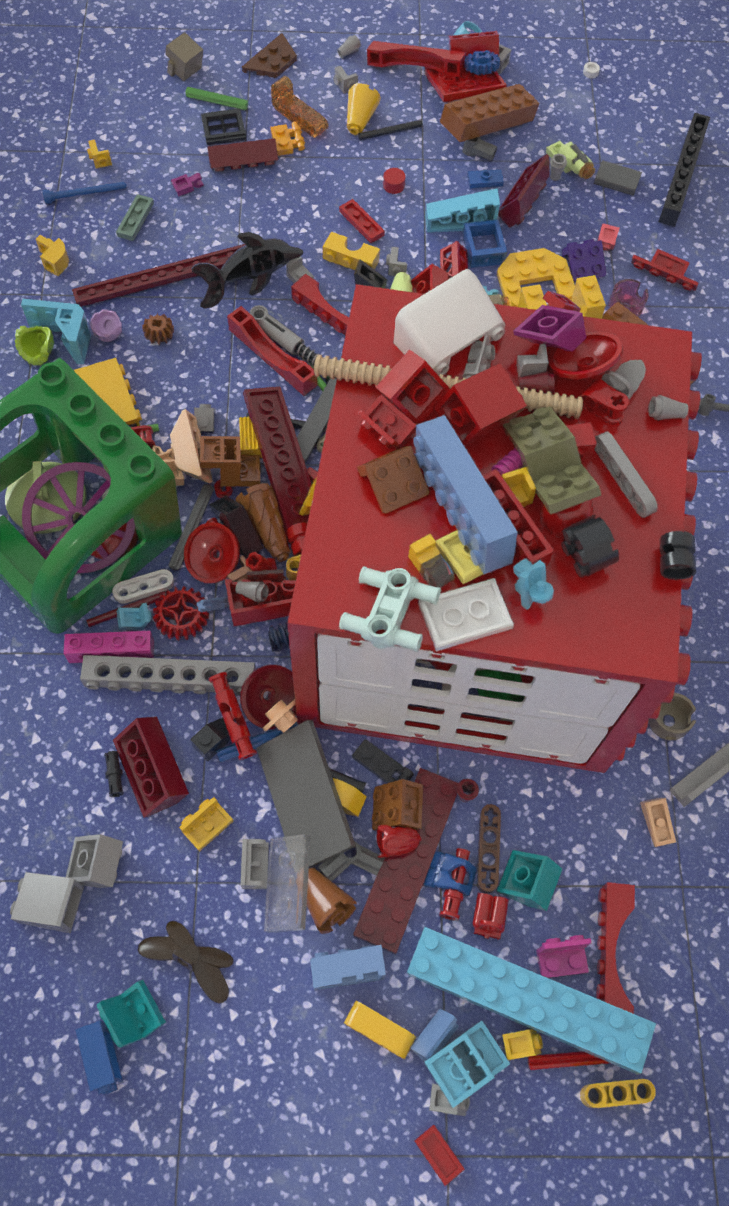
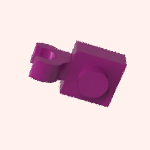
M195 173L190 177L185 174L171 180L178 197L194 191L193 187L201 188L204 186L200 173Z

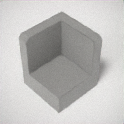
M540 344L537 355L517 356L518 378L546 371L548 366L546 344Z

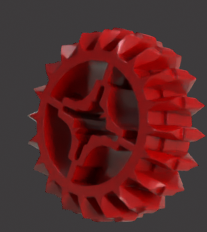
M175 586L174 592L167 589V595L160 594L161 601H156V608H153V613L155 614L153 620L156 622V628L158 630L161 629L162 635L168 634L169 639L176 636V640L179 641L181 636H184L185 640H188V635L196 637V631L202 632V626H207L206 619H209L210 615L208 611H198V607L193 609V607L187 606L186 602L196 606L197 602L205 598L201 596L199 591L195 593L192 587L188 591L185 586L181 590H178ZM165 617L175 620L176 625L167 622Z

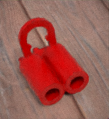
M477 893L473 917L474 934L485 936V939L490 937L499 940L501 933L505 930L509 899Z

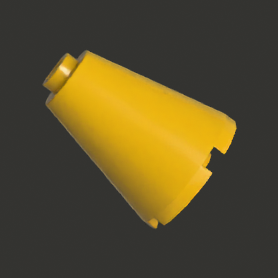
M354 84L348 92L347 129L353 135L363 132L380 104V94L376 89H369L367 84Z

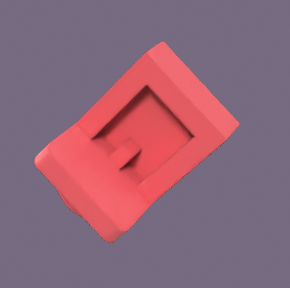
M602 224L597 241L602 240L603 250H613L619 227Z

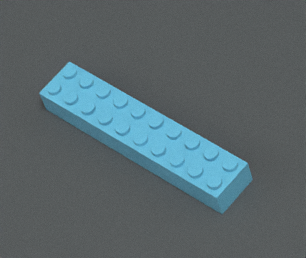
M424 927L407 971L408 976L637 1075L642 1073L656 1023Z

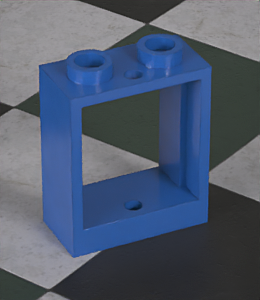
M499 220L464 223L462 237L467 249L470 268L501 265L506 259L507 249ZM494 234L497 248L475 250L472 237Z
M97 1021L75 1029L89 1090L98 1092V1095H106L117 1091V1085L124 1082L114 1042L111 1039V1034L105 1022Z

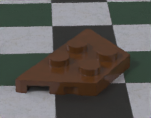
M281 33L242 66V72L247 73L248 70L256 71L257 75L277 78L297 61V55L284 34Z

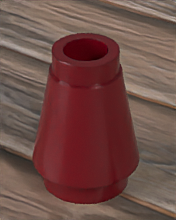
M544 371L519 377V387L521 390L528 388V391L535 389L536 392L543 390V393L546 394L548 391L554 393V373Z
M472 779L461 780L457 785L459 799L462 802H469L475 799L479 793L478 784Z

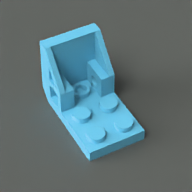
M22 299L21 306L29 327H49L51 331L62 332L61 340L76 364L84 365L91 339V332L84 310L78 304Z

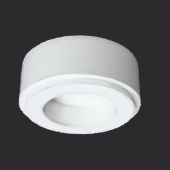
M588 62L584 65L583 74L588 78H595L599 74L600 67L597 63Z

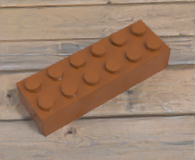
M516 84L446 103L440 123L459 142H463L533 121L540 103L522 85Z

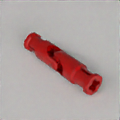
M221 672L211 676L209 681L213 684L216 692L215 698L231 741L235 743L238 750L239 760H244L256 755L257 751L253 748L249 737L251 734L242 715L234 690L229 686L226 678L227 673Z

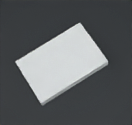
M495 578L441 593L436 605L423 600L418 602L436 651L510 630L514 626Z

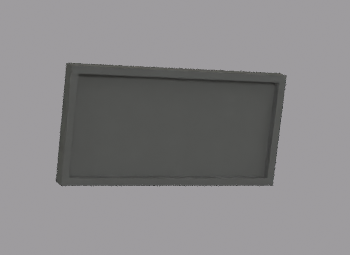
M307 720L256 748L296 873H300L305 868L310 869L356 846L313 721Z

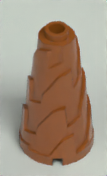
M262 483L247 488L248 494L244 496L241 492L235 501L244 506L259 540L271 557L278 562L286 561L291 551L272 485L270 484L269 486L268 483Z

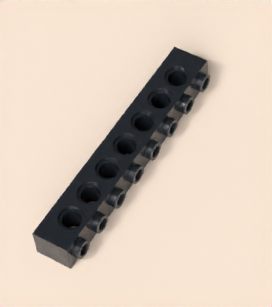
M694 112L658 221L660 223L674 227L676 225L709 124V116Z

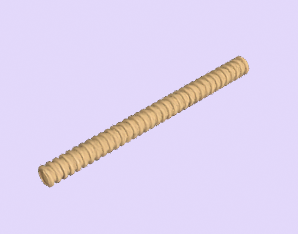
M320 354L316 357L314 364L315 377H319V375H322L323 378L330 376V379L337 377L340 381L343 378L346 382H349V380H353V383L360 381V384L368 382L370 386L372 383L377 386L391 370L388 365L385 368L382 364L375 366V363L367 365V362L360 364V361L354 363L351 359L345 361L344 358L337 360V357L330 359L329 356H325L323 358ZM440 374V378L450 389L454 384L466 379L459 380V377L453 379L450 375L443 377V374ZM516 387L527 405L525 408H528L530 412L532 409L537 410L539 408L551 407L561 417L564 414L567 418L574 416V419H578L581 415L583 399L580 396L578 398H574V395L567 397L566 394L559 396V393L552 395L549 391L546 394L543 393V390L536 392L535 389L528 391V388L521 390L520 387Z

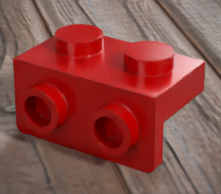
M382 394L365 413L362 410L357 413L363 418L361 424L371 433L376 430L381 434L378 439L387 448H390L392 445L396 449L403 447L416 432V424Z

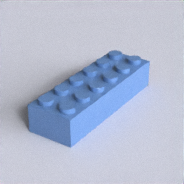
M445 415L416 425V437L413 438L416 447L414 455L419 468L424 472L427 485L433 487L438 504L446 509L449 523L452 526H456L461 543L469 548L474 565H479L483 574L513 563L518 532Z

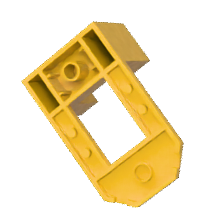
M545 248L510 253L497 269V278L507 306L535 310L542 305L547 306L546 301L542 299L544 295L540 284L522 288L520 285L552 280L556 293L566 296L580 307V312L583 313V316L599 319L603 317L606 304L596 276L577 278L576 284H574L566 258Z

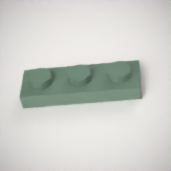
M139 194L136 195L116 231L117 237L134 241L154 205L153 198Z

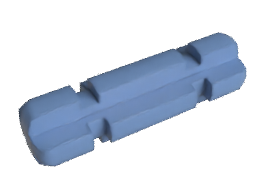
M218 597L208 600L203 599L197 602L196 606L198 611L206 612L225 609V607L229 606V602H227L228 598Z

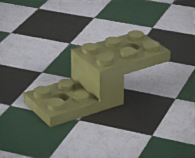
M551 407L539 408L532 414L524 417H515L510 422L503 424L506 435L520 454L523 467L527 468L533 480L536 494L550 514L601 495L599 485L581 464L575 436Z

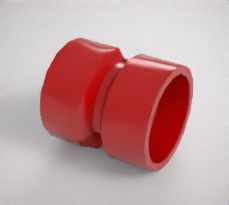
M306 522L294 524L286 531L287 539L292 545L291 550L294 557L302 553L308 524Z

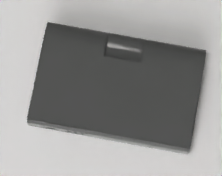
M602 160L594 184L634 196L642 172Z

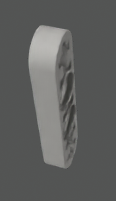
M609 432L595 436L597 444L595 450L638 515L644 518L657 512L656 499L614 437Z

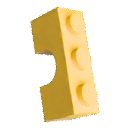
M334 232L330 233L323 245V259L345 268L355 270L360 259L374 270L379 263L380 248L363 243L359 250L351 251L347 249V237Z

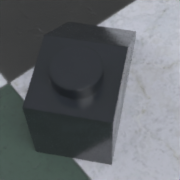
M222 717L206 724L190 741L193 748L208 762L217 754V750L223 748L231 741Z

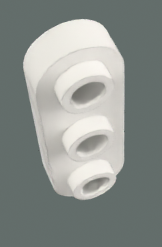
M165 569L117 583L112 591L113 596L119 603H129L162 591H167V589L170 590L174 585V578L172 573ZM163 580L167 581V583L161 584ZM147 586L146 590H141L142 587ZM124 592L128 593L126 596H121Z

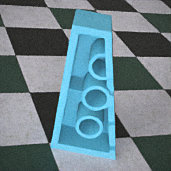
M498 188L426 204L425 220L427 232L463 231L464 223L497 220L500 207Z

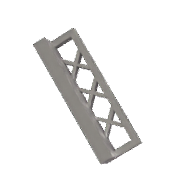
M729 743L670 789V792L683 807L687 806L729 772Z

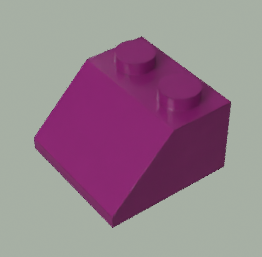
M546 305L540 306L513 331L515 336L532 343L546 344L547 347H555L565 351H573L586 339L582 312Z

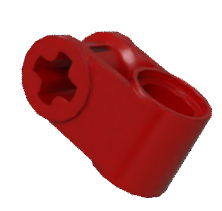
M601 379L593 380L580 395L583 399L582 407L609 424H620L625 417L624 410L629 405L628 396L614 389Z

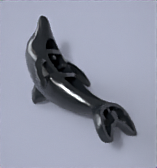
M251 232L239 233L237 237L245 246L236 250L221 269L209 263H198L192 267V272L203 278L209 285L204 298L201 300L200 307L206 309L217 305L224 296L225 284L239 280L253 279L249 291L250 295L253 296L261 292L269 283L272 273L285 266L290 260L302 256L303 250L292 247L281 239H263L260 235Z

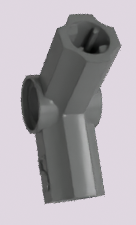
M480 137L464 141L462 151L467 156L478 155L492 161L497 151V146L481 140Z
M355 842L356 856L348 858L343 852L324 861L318 868L331 881L337 878L351 864L377 876L385 858H378L379 854Z

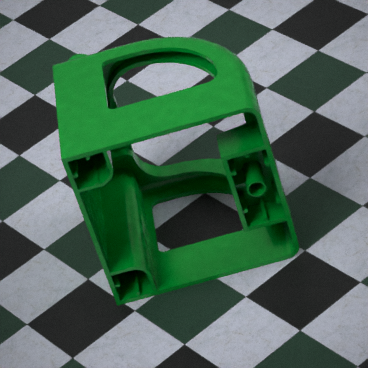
M61 358L42 365L37 374L0 399V431L16 418L26 414H32L37 428L32 436L0 459V492L33 468V462H42L52 453L63 464L71 462L89 463L96 457L103 464L105 471L111 478L110 489L105 498L65 534L46 560L4 515L0 516V579L50 632L55 634L65 632L113 593V588L117 583L129 580L182 535L176 482L172 470ZM133 518L140 544L79 593L67 599L69 585L82 564L110 535Z

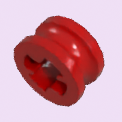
M221 480L215 483L214 489L217 497H230L232 495V487L225 486L226 491H222Z

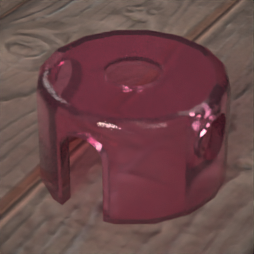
M634 279L621 280L613 288L608 302L609 308L616 302H619L639 317L649 297L648 290H644L641 298L638 294L640 281Z

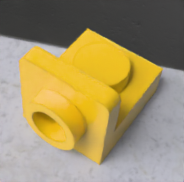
M533 1029L502 1035L507 1060L541 1054V1049L543 1048L542 1038Z

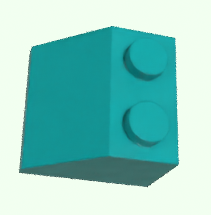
M512 850L497 892L528 907L547 911L563 868L548 856Z

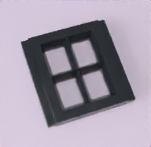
M240 108L201 113L207 145L247 140ZM236 118L237 121L233 123H224V120ZM221 121V124L209 126L208 122ZM238 127L239 131L226 132L228 128ZM223 130V133L211 135L210 131Z

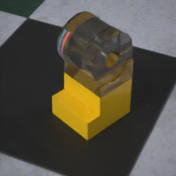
M429 534L410 545L409 558L430 586L441 588L452 582L455 576L450 564L443 558L435 546V540Z

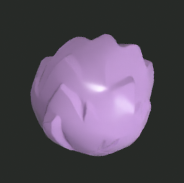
M102 309L100 312L94 313L90 320V327L94 336L101 341H114L122 332V324L114 311Z

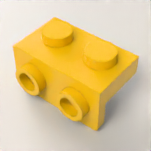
M215 797L203 801L198 807L199 810L193 815L189 814L186 816L179 827L181 832L199 852L233 822L232 817L221 807Z

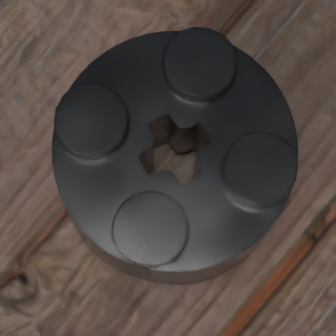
M595 514L566 527L562 531L565 541L561 542L562 549L566 556L572 555L576 562L574 563V568L581 578L590 576L619 561L618 549L613 551L611 543L615 540L609 527L601 517L595 519Z

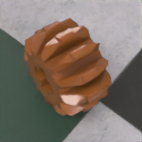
M157 313L156 316L150 315L149 319H144L142 330L146 340H150L152 344L157 342L160 345L161 342L167 343L168 339H172L174 325L172 320L167 318L165 314L160 316Z

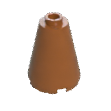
M305 868L298 874V887L315 926L321 934L334 931L331 928L335 924L341 926L355 912L356 907L354 904H357L354 898L315 868Z

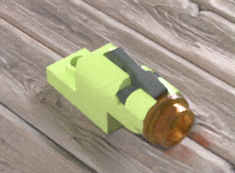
M558 141L546 148V153L550 158L555 154H562L566 157L567 165L563 170L565 173L572 170L584 179H589L594 174V164L586 154L580 151L576 144L569 142L564 145L561 141Z

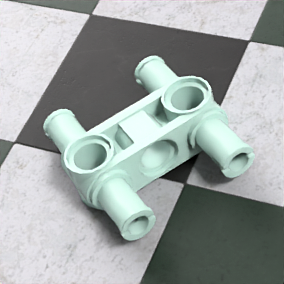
M363 566L359 575V583L381 589L369 617L365 619L344 612L339 623L340 629L361 634L364 640L370 641L376 648L384 649L398 645L418 652L423 636L402 630L400 626L411 600L416 598L436 605L440 597L441 588L419 583L416 577L410 576L406 570L401 568L384 573ZM399 583L405 584L402 587H395ZM380 629L387 630L383 634H375Z

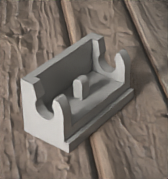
M242 839V889H267L269 842H266V840Z

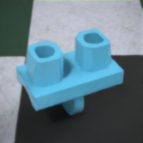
M523 559L513 567L514 574L519 577L515 584V590L521 595V605L526 610L531 607L534 601L543 604L553 598V587L546 582V566L541 560L532 564L527 559Z

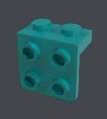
M144 980L136 982L121 995L102 1000L97 1004L100 1018L105 1022L111 1034V1039L119 1048L145 1039L166 1023Z

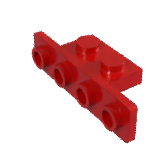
M660 249L656 250L651 262L636 255L632 257L631 263L637 269L642 270L644 268L650 274L656 277L660 275L672 284H681L682 288L688 291H696L698 287V282L684 276L690 264L688 261Z

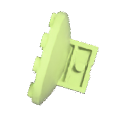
M33 462V468L7 487L5 494L7 512L14 523L22 529V508L28 490L44 472L62 463ZM68 471L57 475L56 478L73 505L76 506L78 473L76 471ZM49 480L40 489L36 498L69 511ZM84 485V491H83V505H82V507H84V506H85V503H86V488H85V485ZM33 504V526L66 518ZM75 513L73 520L75 521L81 513ZM68 524L38 531L35 533L44 534L61 531L62 529L66 528Z

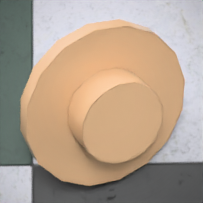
M295 699L289 705L280 700L265 714L271 720L263 727L265 732L275 725L284 733L298 720L291 711V708L295 706Z

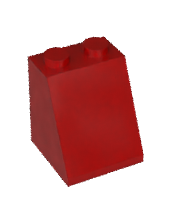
M499 363L454 384L434 408L440 417L445 415L460 441L466 447L515 418L527 405L523 396L511 381L509 374Z

